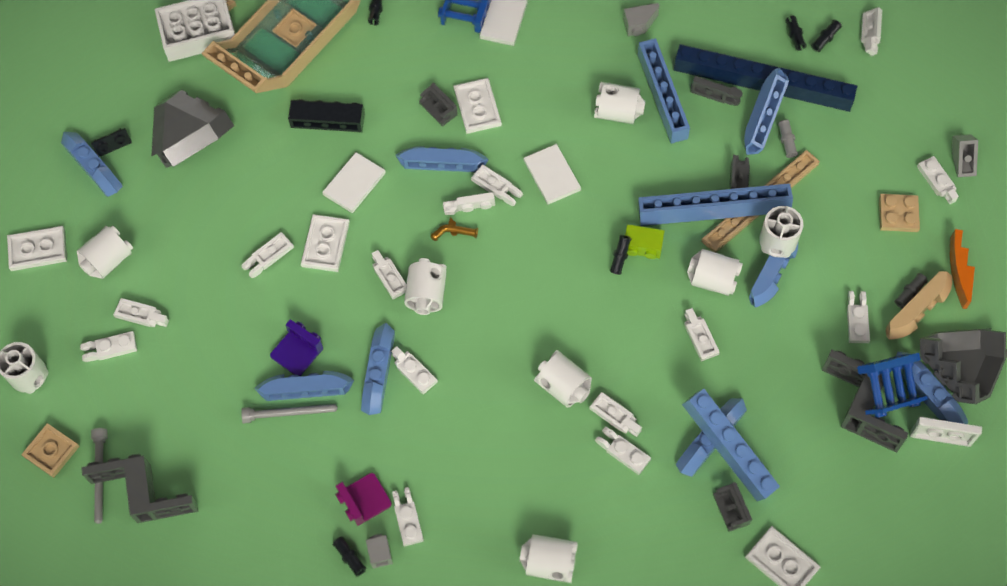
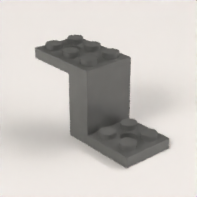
M831 350L822 371L858 387L841 427L897 453L906 441L909 433L900 426H892L886 423L880 417L870 416L871 414L866 415L865 411L873 409L875 404L870 377H867V373L858 374L857 366L864 365L865 363L859 359H852L841 351ZM880 374L878 375V379L880 384V390H882L883 381L882 376Z
M133 454L128 456L127 459L122 460L120 458H112L108 462L101 464L100 462H91L87 466L81 467L82 475L90 484L125 478L130 516L137 523L198 512L196 501L191 495L188 496V494H179L176 498L169 500L168 498L155 500L151 465L140 454Z

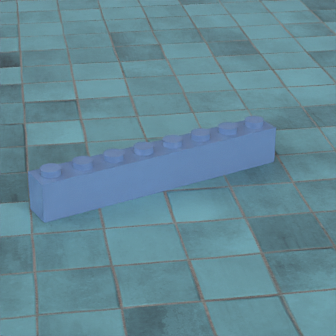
M790 184L638 197L641 226L767 215L772 208L778 206L792 208L793 204Z

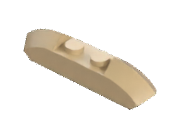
M939 271L889 322L885 329L886 337L889 340L899 339L918 329L917 324L925 316L924 312L927 309L931 311L938 302L943 303L948 297L952 287V275L947 271Z

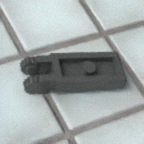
M697 76L694 77L691 87V93L733 106L740 104V98L743 95L741 89L736 87L730 88Z

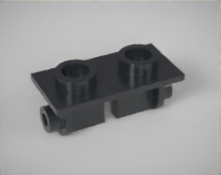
M119 128L118 131L98 140L95 139L91 145L98 157H101L132 142L126 129Z

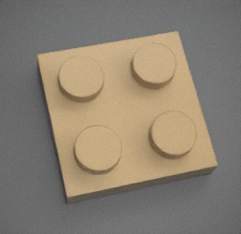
M880 194V230L919 232V200L917 195Z
M47 423L21 455L54 478L80 446Z

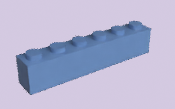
M656 38L639 42L637 55L670 143L687 140L690 126Z
M705 389L698 391L682 404L756 501L766 499L780 487Z

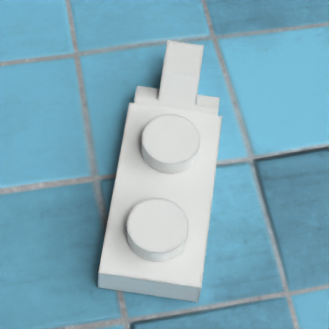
M879 7L863 13L861 42L865 47V52L869 53L870 56L877 54V44L881 40L882 9Z
M935 156L918 163L917 168L935 194L941 197L944 196L949 204L956 202L959 197L956 193V187Z
M493 192L459 197L457 200L443 202L445 215H454L458 211L471 212L476 208L489 209L495 206Z
M379 250L371 253L375 261L373 264L374 271L392 300L405 294L406 283L391 259L388 257L383 258Z
M123 298L120 299L113 314L115 318L148 327H155L156 324L167 327L169 322L167 316L162 315L161 311L157 310L156 307Z
M693 308L685 310L684 316L687 320L684 322L685 329L701 362L719 355V349L704 318L702 319L701 316L697 317Z
M397 346L391 351L392 356L396 359L394 364L397 366V369L423 395L438 382L408 351L403 353Z
M603 392L590 405L589 409L619 431L625 434L629 432L635 437L641 433L642 427L635 423L637 419L633 417V414Z

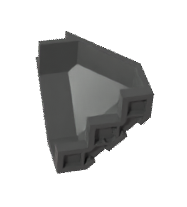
M180 90L171 94L154 107L151 156L157 154L166 168L174 167L218 140L234 124L225 110L219 107L215 109L209 106L208 102L198 97L194 99L188 96L187 92Z
M992 328L935 332L920 338V358L925 364L928 363L935 371L933 374L944 386L946 385L951 390L952 396L957 402L976 405L991 397L1007 358L1006 332L993 331Z

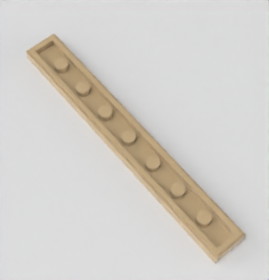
M806 150L764 186L790 184L792 188L816 168L820 161ZM759 215L725 218L705 235L701 242L712 252L716 253Z

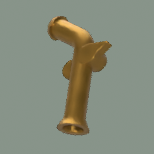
M450 217L449 224L440 226L434 233H431L430 237L432 240L437 241L445 232H450L452 236L463 234L477 238L478 228L472 229L456 226V222Z

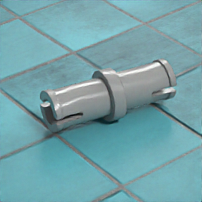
M780 121L778 123L782 136L780 140L784 144L786 157H795L798 155L790 121Z

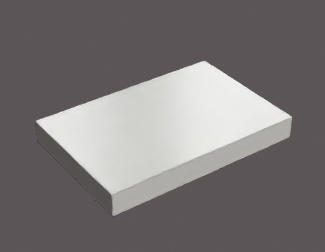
M491 0L480 33V39L514 46L526 10L527 0Z
M488 78L454 86L466 134L502 126Z
M557 144L524 157V163L547 205L581 191L577 179Z
M356 152L322 193L325 197L353 214L386 172Z
M313 214L301 260V267L338 272L350 224L349 219Z
M63 226L7 235L10 271L67 262L66 237Z
M919 417L910 430L911 438L967 447L972 446L982 434V427L924 417Z
M772 526L745 557L778 586H806L821 567Z

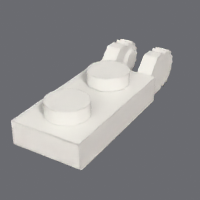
M481 165L471 177L472 182L488 192H493L494 196L503 199L505 203L512 207L516 204V201L506 193L510 191L512 195L521 198L523 195L522 191L512 185L510 181L484 165Z
M281 232L243 262L242 268L248 270L257 262L258 265L249 272V276L255 278L262 273L263 269H267L292 250L294 246Z
M848 291L847 321L849 343H869L870 333L866 292H860V305H854V291Z
M131 331L95 340V342L82 343L80 345L82 351L94 349L97 351V353L90 352L82 355V361L104 360L136 352L137 345L134 332Z
M604 427L602 432L612 439L613 442L610 445L602 437L597 436L595 439L596 443L607 450V453L640 475L650 462L651 457L620 435H617L613 430Z
M409 487L404 488L408 503L400 505L397 490L392 491L395 502L394 508L404 547L424 542Z

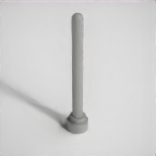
M335 404L258 411L246 407L242 408L241 414L242 422L245 424L251 423L257 418L336 412L338 407Z
M104 428L91 430V439L95 443V462H100V464L103 463V443H105L108 435V430ZM103 482L95 483L94 521L96 524H100L103 521Z

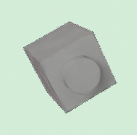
M376 534L366 540L373 569L393 564L386 535Z

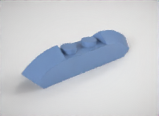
M780 68L774 69L770 73L759 92L745 131L744 141L747 155L759 154L766 144L789 83L788 77Z
M76 132L63 133L61 144L107 197L117 193L123 187L122 184L84 139Z
M416 146L396 154L397 159L405 169L476 172L481 165L485 166L489 160L481 153L467 148L456 150L455 148L438 149L436 147L425 148V146Z
M798 244L795 251L787 258L769 255L750 292L749 300L752 306L758 307L765 304L777 293L779 288L776 284H778L782 276L779 272L782 268L786 269L790 259L796 257Z
M387 323L376 328L372 339L361 411L368 415L378 414L382 411L392 355L391 351L395 338V330Z
M897 352L896 356L903 355V354H910V353H908V352ZM921 361L913 362L912 371L916 393L919 397H928V400H925L924 403L938 419L968 424V419L960 405ZM903 368L901 369V374L903 379L906 381Z
M323 371L322 375L317 373H311L308 376L290 375L288 378L281 374L264 380L254 389L266 401L345 395L350 390L354 380L343 373L335 371Z
M731 398L720 409L733 426L738 423L747 411L743 398ZM703 431L700 432L676 463L680 473L692 477L716 449Z

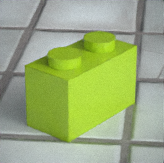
M627 224L625 235L632 238L627 254L630 256H645L648 259H660L665 230Z

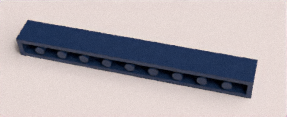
M681 44L679 45L674 65V71L758 91L761 90L763 83L774 69L780 68ZM780 68L789 80L784 97L843 111H851L858 85Z

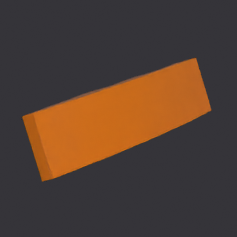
M955 229L950 237L951 273L963 309H967L972 300L975 267L967 266L969 248L961 247L963 230Z

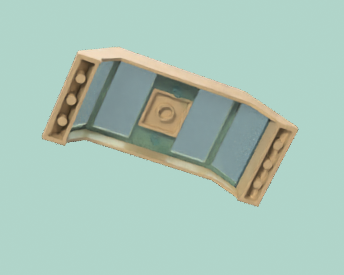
M267 0L230 40L217 43L213 41L201 54L255 93L288 87L353 17L361 0Z

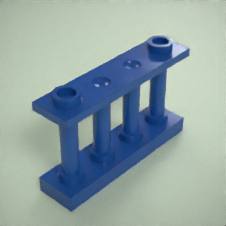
M445 0L443 7H440L438 12L441 25H445L446 19L449 17L472 22L475 32L481 33L491 0ZM452 3L477 8L478 12L477 14L469 15L450 11Z
M920 353L903 354L857 366L858 374L867 373V377H870L875 408L866 410V415L874 414L875 417L887 416L889 411L906 406H920V402L928 400L927 396L917 397L913 377V362L921 360ZM903 368L909 398H906L901 374V369ZM891 371H893V377L898 401L896 402L894 401V395L889 373ZM880 374L882 376L883 387L887 403L886 405H883L882 395L878 379V375Z

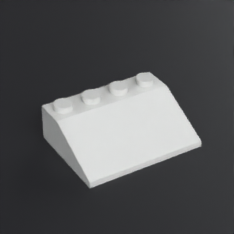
M187 0L155 9L163 48L169 62L201 54L213 41L217 43L230 40L235 35L226 0Z

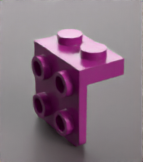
M374 473L364 476L345 487L343 482L336 485L338 492L335 495L339 503L346 505V515L350 521L354 520L357 526L392 506L389 497Z

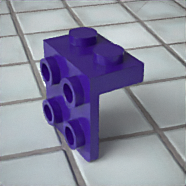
M290 319L286 323L288 333L270 353V357L292 374L301 376L321 353L323 346L319 335L315 332H308L302 323L298 321L295 323Z

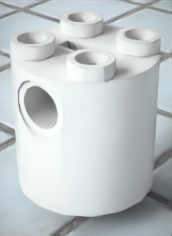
M600 82L599 93L601 94L597 95L595 104L599 108L596 107L594 118L634 125L635 119L643 115L645 100L640 96V88Z
M778 206L772 208L767 213L759 236V243L763 253L773 257L787 258L795 251L803 230V219L800 213L788 206Z
M104 226L96 236L92 237L77 250L79 266L89 276L104 279L127 256L132 254V245L127 240L123 241L119 237L120 232L114 226Z
M702 249L691 258L687 273L692 286L729 296V294L733 295L737 282L734 281V278L740 275L743 263H740L739 259Z
M420 258L419 262L411 264L408 269L405 305L420 315H428L430 312L441 310L443 307L447 266L432 263L427 258Z
M14 342L6 345L0 351V374L15 390L31 394L43 385L49 373L48 369L28 344Z
M558 350L552 354L548 362L545 360L538 367L540 373L535 377L534 381L565 407L569 408L576 402L582 403L590 394L592 377Z
M532 534V538L522 545L520 562L526 575L571 583L578 542Z

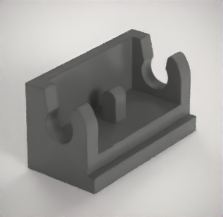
M434 83L420 94L422 99L419 100V104L442 127L458 115L457 106Z
M733 155L729 189L749 187L750 165L748 157L745 158V161H739V155Z
M736 482L717 489L716 493H713L728 532L750 525L752 518Z

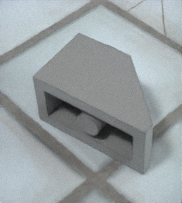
M659 3L624 9L623 20L628 36H639L646 33L658 17Z
M971 134L953 136L952 156L957 177L977 176L978 139Z

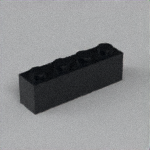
M299 99L291 100L288 120L291 128L362 132L365 112L363 104L358 103L349 104L337 101L323 102L320 100L305 101Z

